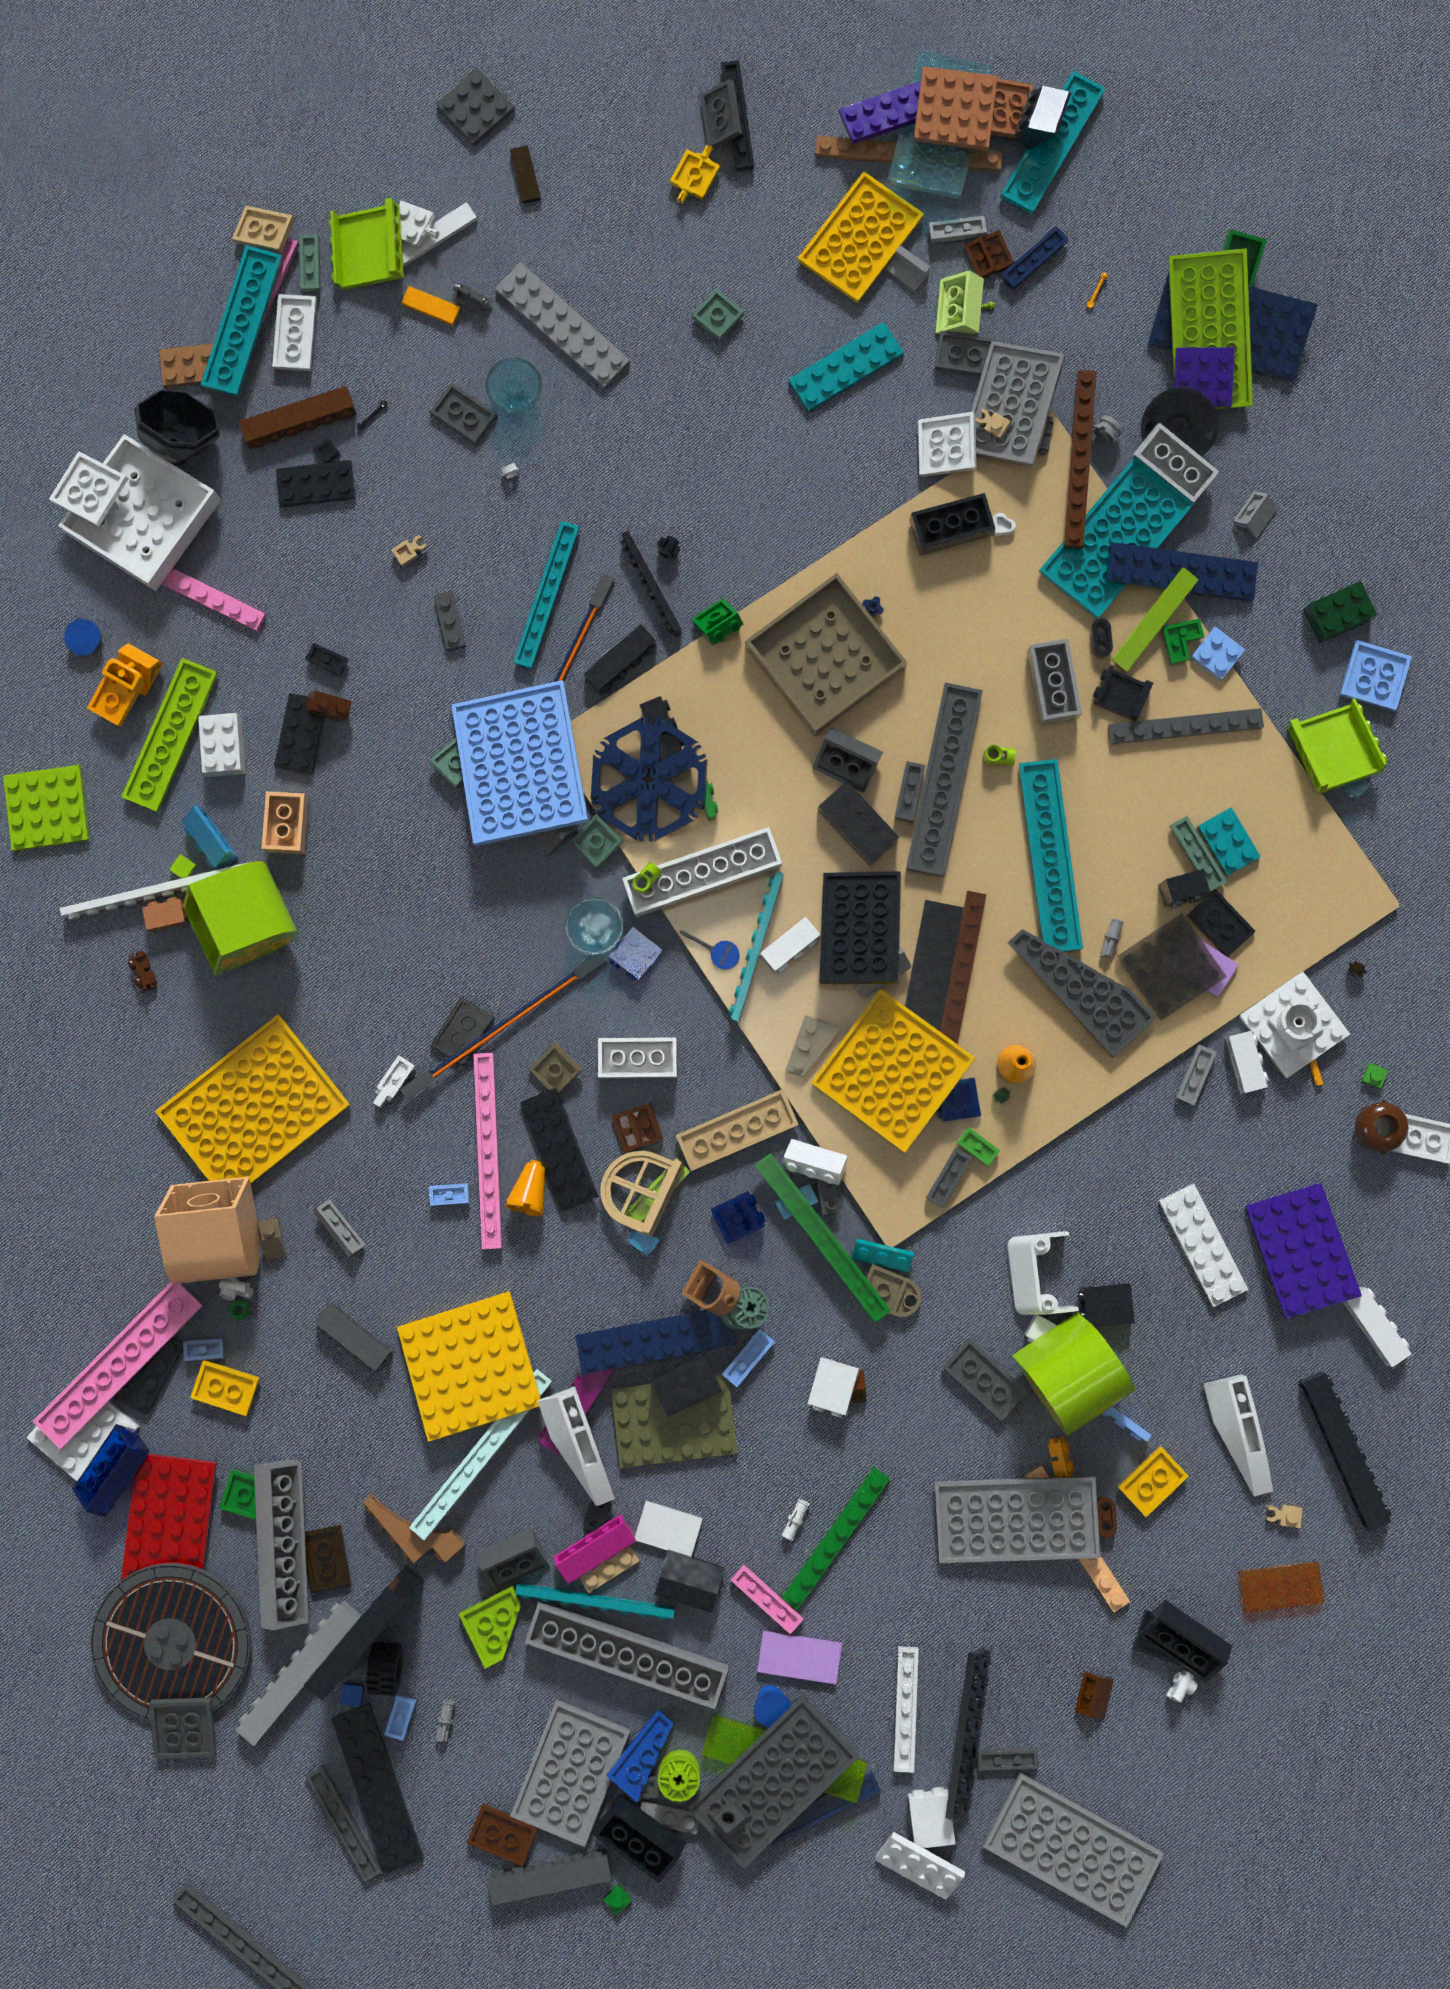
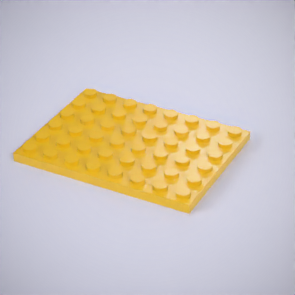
M277 1014L155 1112L209 1181L250 1177V1183L252 1184L351 1104L284 1019Z

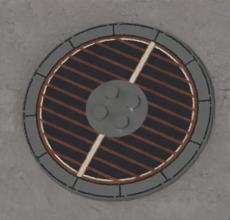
M155 1564L128 1575L104 1598L96 1613L91 1630V1656L96 1674L107 1693L121 1707L140 1718L151 1721L149 1703L154 1699L212 1698V1708L215 1711L231 1697L247 1670L251 1652L250 1626L238 1598L216 1576L187 1564Z

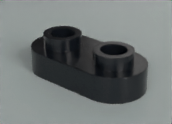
M1097 619L1091 626L1092 648L1096 656L1104 658L1113 650L1111 624L1106 619ZM1097 628H1103V632H1098ZM1099 646H1104L1105 651H1101Z
M612 1500L606 1502L603 1508L596 1506L593 1501L591 1502L584 1518V1527L587 1531L593 1532L604 1524L611 1509ZM591 1519H595L597 1521L596 1526H592L590 1524Z

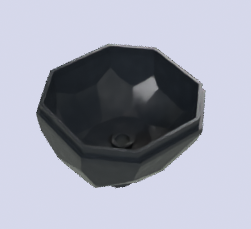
M160 389L138 403L134 408L139 440L150 451L174 466H179L206 450L220 435L216 411L185 391Z

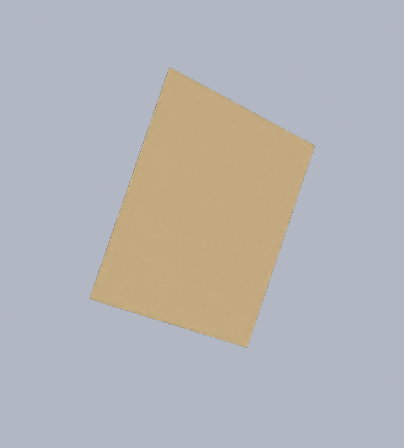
M1050 410L1048 415L1054 421L1052 434L1050 436L1045 435V437L1050 438L1049 451L1046 452V455L1037 453L1034 466L977 456L976 470L949 474L739 611L738 614L744 624L740 627L739 631L729 634L722 642L715 643L714 645H711L702 635L571 721L584 795L595 811L600 810L602 807L601 803L593 805V800H591L593 755L601 758V756L595 753V750L603 752L605 747L600 742L604 741L610 744L603 738L642 717L644 718L640 708V704L659 696L663 700L667 699L671 708L668 713L670 718L674 717L678 726L677 729L699 742L694 745L702 746L697 751L698 756L702 754L707 756L705 758L708 759L707 780L708 784L712 783L714 794L711 795L712 802H716L718 807V813H715L716 819L708 821L705 804L698 801L704 808L703 810L699 807L694 808V813L698 815V818L689 815L692 820H695L694 822L658 841L653 840V842L649 841L648 834L643 836V841H639L638 835L637 840L604 820L624 840L619 847L637 873L641 872L649 862L658 866L767 827L770 828L782 861V867L662 908L661 910L727 1009L730 1010L731 1004H736L737 997H734L736 988L741 986L743 981L740 978L742 968H747L748 960H745L748 949H752L754 942L751 941L754 930L758 931L760 925L757 923L759 913H763L766 906L762 905L765 893H770L771 887L768 886L770 876H775L776 871L783 873L760 953L805 917L820 933L819 942L811 949L809 946L804 949V954L796 961L794 958L789 961V967L781 973L779 971L774 973L759 954L737 1024L780 1088L784 1090L786 1097L820 1148L847 1156V1165L842 1181L884 1244L890 1247L896 1246L1399 907V902L1326 798L1322 793H1317L1309 774L1263 709L1264 727L1262 729L1110 745L1109 724L1135 722L1093 704L1095 700L1092 697L1096 687H1100L1102 684V680H1100L1101 674L1104 669L1108 670L1110 665L1114 666V670L1142 682L1146 680L1153 682L1141 714L1136 721L1259 709L1261 706L1233 666L1220 681L1191 658L1187 662L1170 665L1161 629L1127 672L1111 661L1165 591L1163 589L1126 585L1099 617V619L1108 620L1111 624L1113 650L1104 658L1094 654L1091 626L1097 619L1039 573L1040 568L1065 540L1072 438L1052 410ZM1091 465L1089 468L1086 514L1107 490ZM985 493L992 518L997 513H1003L1007 516V519L1013 520L1016 525L1011 535L994 537L993 534L991 537L919 555L909 519L912 512ZM838 573L861 604L865 599L871 600L875 596L881 599L880 605L884 608V611L881 615L878 614L872 616V618L907 661V665L904 670L814 736L746 649L745 641L834 574ZM1184 598L1163 626L1199 618ZM828 614L827 617L833 619L834 615ZM1202 622L1204 638L1186 642L1190 657L1209 634ZM1097 628L1098 632H1103V628ZM1068 639L1082 714L1079 719L1040 725L1027 650L1033 644ZM1099 646L1101 651H1105L1104 646ZM786 647L782 649V652L787 653L789 651V649ZM867 658L862 660L865 664L869 663ZM946 682L983 690L945 875L940 877L907 870L906 865L942 693ZM822 692L817 693V697L822 698L824 696ZM831 727L883 752L865 792L855 790L899 836V839L870 867L818 811V806L844 784L812 768ZM633 731L617 741V746L640 762L641 733ZM993 744L1003 748L1016 749L1014 766L988 765L983 761V752L988 746ZM994 751L988 752L990 758H997ZM1058 759L1083 943L1082 950L1063 953L1072 956L1104 976L1115 980L1120 985L1129 988L1156 1017L1115 1057H1111L1007 943L1021 929L1041 939L1019 763ZM906 761L925 765L913 822L894 818ZM608 764L602 765L600 769V789L603 791H607L629 779ZM693 767L691 770L669 781L687 793L695 794L697 791L698 771ZM650 770L648 777L644 779V781L648 782V785H650L651 781H654V778L650 776ZM638 797L613 811V815L630 827L634 826L637 822ZM658 797L657 826L663 828L677 821L681 814L679 810ZM1232 807L1261 857L1234 873L1225 876L1197 826ZM1185 816H1188L1227 881L1216 888V890L1255 930L1243 944L1228 956V958L1239 965L1218 997H1215L1168 966L1188 933L1193 934L1219 951L1186 916L1201 901L1195 903L1186 901L1187 903L1176 908H1171V906L1164 907L1158 886L1167 878L1196 871L1169 827ZM901 871L900 947L905 952L911 966L913 964L925 900L964 908L967 891L987 894L957 1044L976 1059L906 1153L811 1083L880 989L905 1006L912 970L910 968L899 975V984H885L865 998L860 996L852 984H820L823 873ZM1114 918L1123 921L1124 924L1122 925L1118 936L1119 941L1116 942L1112 956L1108 958L1102 956L1100 952L1105 941L1104 935L1107 934L1111 919ZM682 930L713 947L720 941L734 943L740 954L737 964L730 969L718 968L711 960L712 950L680 934V931ZM805 1015L842 1028L804 1077L786 1071ZM1011 1045L1027 1047L1036 1059L1034 1074L1023 1083L1014 1084L1006 1081L1000 1076L997 1069L999 1054L1003 1049ZM1021 1058L1018 1059L1020 1065L1025 1063ZM968 1127L1000 1150L989 1166H986L956 1143ZM956 1147L973 1158L946 1204L941 1208L926 1199V1196Z

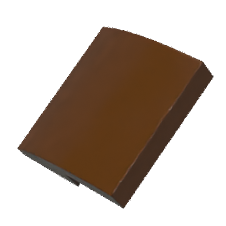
M1000 230L984 238L980 236L964 245L977 275L982 278L1001 272L1014 263Z
M651 1103L612 1116L624 1153L663 1140Z

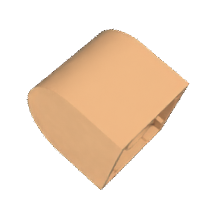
M250 1177L171 1185L154 1216L163 1263L170 1282L180 1284L254 1276L259 1267L260 1238Z

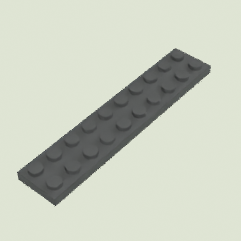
M946 682L944 684L906 865L907 870L940 877L945 875L983 690Z

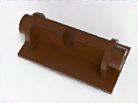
M140 951L134 956L132 952L128 965L130 970L135 972L136 977L134 980L137 988H141L142 993L145 992L146 987H149V989L156 988L157 981L153 970L147 972L144 970L151 967L147 954Z

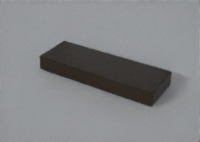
M528 145L510 149L523 204L541 200Z

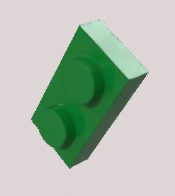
M707 780L705 809L709 821L716 819L715 813H718V807L716 802H712L711 795L714 794L712 783L708 784Z

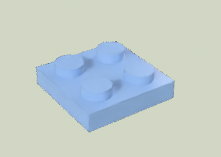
M1214 627L1190 658L1221 681L1246 649Z

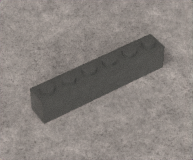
M596 1849L587 1855L577 1853L568 1859L558 1857L548 1863L538 1861L529 1867L519 1865L513 1867L510 1871L504 1872L503 1869L493 1871L488 1878V1886L493 1906L612 1881L613 1874L608 1850Z

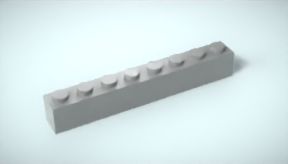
M344 1600L340 1605L337 1602L329 1611L330 1617L327 1620L323 1618L316 1626V1629H318L314 1636L310 1634L303 1642L305 1647L302 1651L297 1650L290 1658L292 1663L288 1668L285 1665L277 1674L278 1680L275 1683L271 1681L264 1689L266 1693L262 1699L258 1697L250 1706L253 1709L250 1714L245 1713L237 1722L240 1726L236 1731L253 1746L261 1739L303 1688L305 1682L362 1616Z

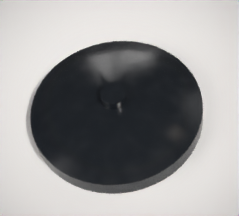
M1176 387L1165 390L1152 399L1143 413L1140 426L1142 441L1146 439L1158 423H1161L1203 457L1210 450L1216 439L1218 417L1211 401L1201 392L1192 388Z

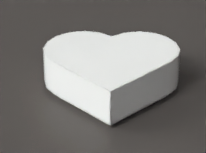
M1003 513L994 515L993 522L996 528L994 537L1011 535L1016 528L1015 522L1007 519V516Z

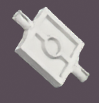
M401 201L399 206L402 242L419 248L427 236L438 239L439 231L431 229V224L435 218L434 213Z

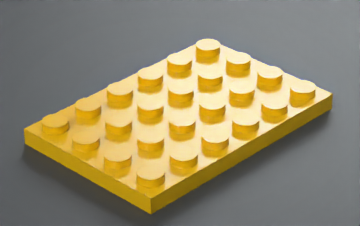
M863 171L799 255L797 261L858 304L894 257L897 248L903 245L922 220L924 213Z

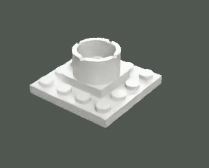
M1304 972L1239 1015L1249 1031L1255 1034L1258 1043L1285 1079L1350 1035Z

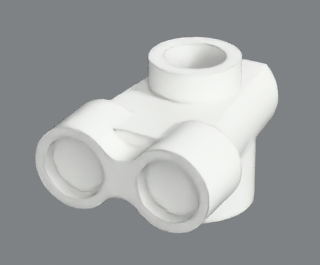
M236 1278L222 1279L219 1283V1288L221 1289L220 1297L226 1300L234 1301L236 1295L245 1298H251L253 1295V1288L250 1287L249 1283L239 1282Z
M1185 1670L1177 1672L1173 1678L1174 1684L1170 1687L1166 1696L1175 1702L1182 1703L1186 1696L1185 1693L1187 1695L1193 1694L1198 1686V1682L1193 1679L1194 1675Z

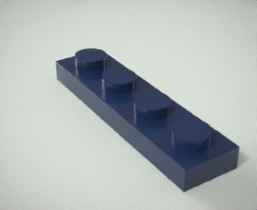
M1055 226L1007 268L1000 277L1014 290L1068 243L1069 238Z

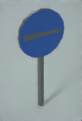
M682 930L680 931V934L712 950L711 960L718 968L730 969L737 964L740 954L734 943L720 941L713 947Z

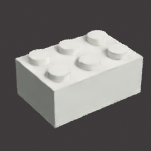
M238 713L198 716L202 773L207 777L246 774L242 717Z

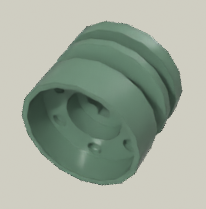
M755 1287L740 1288L736 1305L728 1314L720 1316L726 1326L735 1330L759 1327L765 1322L769 1314L768 1299L762 1291Z

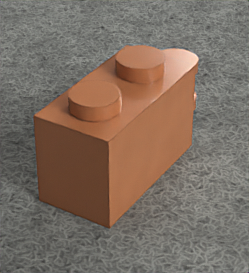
M178 897L166 899L167 902H150L147 904L148 906L142 907L146 930L156 932L189 924V919L183 908L184 901L178 899Z

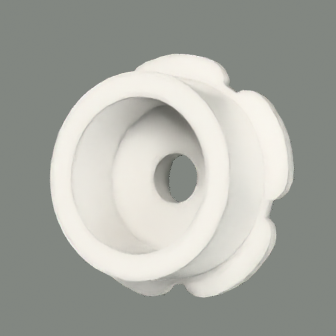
M515 463L501 469L503 472L502 477L506 476L507 479L517 476L519 468L516 467Z

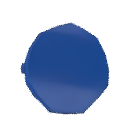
M82 618L69 623L64 635L65 645L78 656L93 654L102 638L94 622Z
M766 1685L759 1691L754 1704L756 1721L768 1728L791 1706L788 1697L776 1686Z

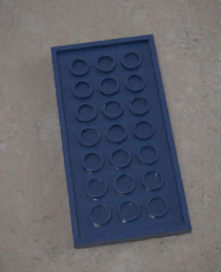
M1168 271L1148 344L1172 350ZM1248 286L1251 370L1295 381L1318 304Z

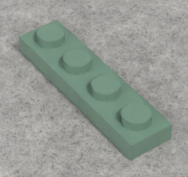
M1188 816L1169 826L1194 869L1196 871L1204 869L1210 892L1227 882Z

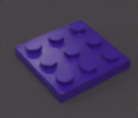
M1235 347L1176 348L1174 388H1192L1205 395L1214 407H1232Z

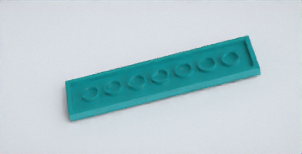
M1075 71L1072 72L1062 89L1069 91L1071 96L1057 135L1030 150H1026L1004 187L1000 198L1033 215L1103 96L1105 87Z
M248 245L245 246L201 382L202 388L239 397L283 260L281 254Z

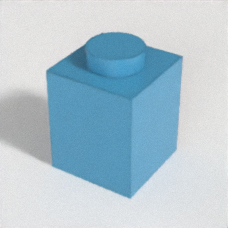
M635 1230L629 1235L631 1238L629 1243L647 1256L651 1254L660 1241L654 1235L651 1238Z

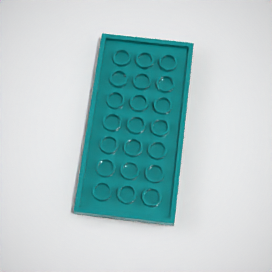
M1135 456L1086 514L1084 548H1064L1063 541L1040 568L1039 573L1092 616L1099 619L1126 586V584L1106 582L1109 544L1114 542L1158 548L1195 503Z

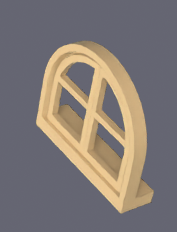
M633 1151L620 1156L611 1163L602 1178L600 1194L604 1208L619 1224L652 1238L684 1170L683 1163L678 1160L672 1161L648 1151ZM635 1162H644L635 1183L616 1176L625 1166ZM649 1163L668 1170L658 1193L639 1186ZM612 1183L631 1190L621 1212L615 1207L612 1200ZM635 1192L654 1199L644 1223L625 1215Z

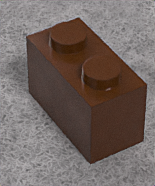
M313 691L308 694L305 712L343 722L349 718L352 701L323 692Z

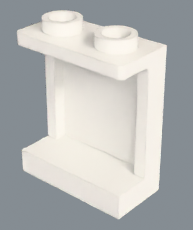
M821 1357L808 1404L813 1405L812 1409L823 1412L824 1409L830 1410L831 1415L842 1418L843 1415H848L855 1383L861 1369Z
M936 1787L932 1791L914 1790L908 1794L913 1843L922 1848L955 1845L953 1821L945 1818L949 1794L947 1789Z

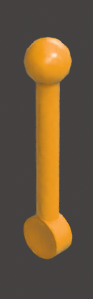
M1107 273L1101 274V280L1091 300L1086 304L1088 309L1094 307V300L1104 280L1108 278Z

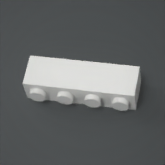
M1359 1287L1362 1296L1345 1301L1343 1304L1385 1365L1394 1367L1411 1355L1409 1351L1410 1346L1404 1338L1401 1339L1397 1332L1399 1330L1392 1321L1389 1322L1385 1309L1381 1305L1378 1306L1374 1300L1376 1298L1374 1293L1369 1288Z

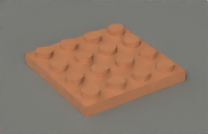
M923 66L913 141L988 151L997 76Z

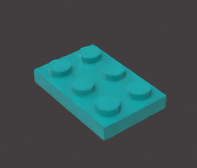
M1232 807L1197 826L1225 876L1234 873L1261 857Z

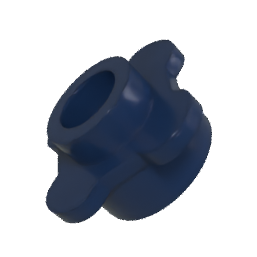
M877 596L871 600L865 599L862 602L863 607H865L871 617L878 614L881 615L884 611V608L880 605L881 599Z

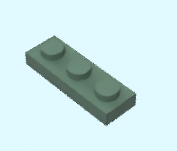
M318 234L299 235L300 289L302 292L320 291Z

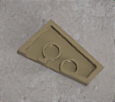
M805 1015L786 1071L804 1077L842 1028Z

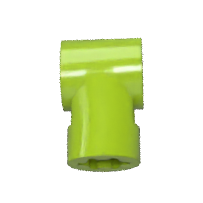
M993 744L988 746L983 752L982 758L988 765L1014 766L1016 749L1003 748ZM994 751L997 758H990L988 752Z
M649 862L634 877V891L638 894H646L663 872L655 864ZM646 873H648L649 875H651L652 878L649 879V877L646 875ZM639 880H644L647 882V886L645 888H638L636 883Z

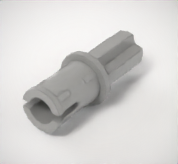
M1111 919L1108 932L1104 935L1105 941L1100 952L1102 956L1108 958L1112 956L1116 942L1119 941L1118 936L1124 924L1123 921Z
M443 1700L440 1717L437 1718L439 1723L435 1737L439 1742L447 1741L450 1724L453 1723L452 1714L455 1705L453 1700Z

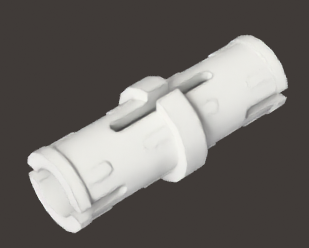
M798 1499L792 1514L788 1516L789 1521L781 1534L783 1537L793 1541L799 1526L804 1522L803 1517L810 1506L808 1502Z

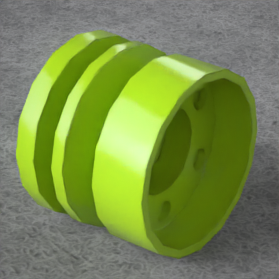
M680 1749L670 1751L663 1757L659 1766L658 1785L666 1798L682 1802L695 1795L699 1788L701 1772L697 1758L687 1750ZM678 1775H682V1779H680V1781H676V1777H678Z

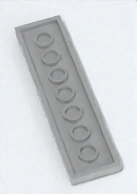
M521 262L495 288V291L602 388L605 389L630 363V360Z

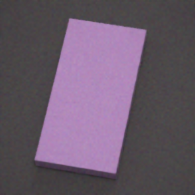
M763 1630L757 1672L836 1684L842 1643Z

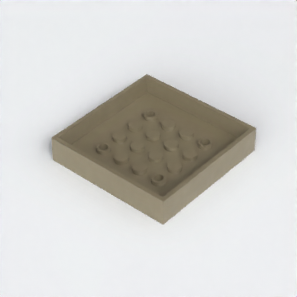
M838 573L834 574L745 641L746 649L814 736L904 670L907 665V661ZM828 614H833V615H834V618H833V619H829V618L827 617V615H828ZM786 647L789 649V651L787 653L782 652V649ZM867 658L869 663L865 664L862 660ZM822 692L824 696L822 698L817 697V693Z

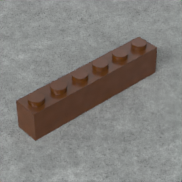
M346 385L240 420L239 424L248 447L260 448L265 443L278 442L283 437L296 436L301 431H311L316 429L317 426L329 425L341 418H350L357 412Z

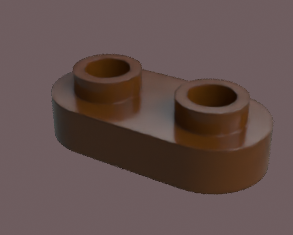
M1100 1497L1097 1499L1099 1535L1104 1538H1110L1117 1531L1116 1506L1109 1497ZM1103 1503L1108 1505L1106 1510L1101 1509ZM1105 1523L1109 1524V1528L1107 1530H1103L1102 1528L1103 1524Z

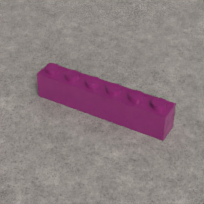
M614 1369L583 1374L581 1377L577 1375L571 1386L576 1388L585 1414ZM545 1426L539 1435L542 1438L539 1443L560 1455Z

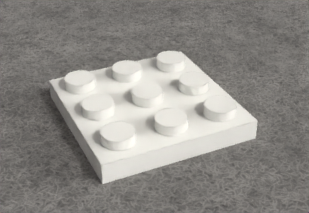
M974 412L918 420L919 475L921 477L977 469Z
M78 451L49 500L99 527L128 481V478L124 474Z

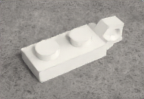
M398 1055L378 1084L375 1092L379 1095L373 1103L381 1108L386 1100L390 1102L416 1066Z

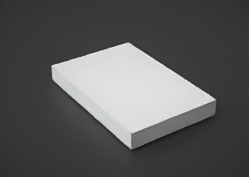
M646 1500L635 1539L636 1541L661 1549H669L692 1556L703 1518Z

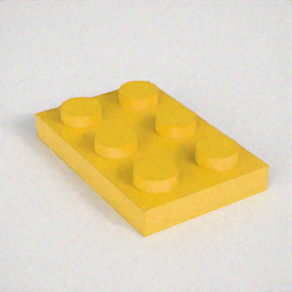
M203 1360L190 1398L248 1416L260 1377Z
M1159 1446L1117 1487L1147 1517L1189 1476Z

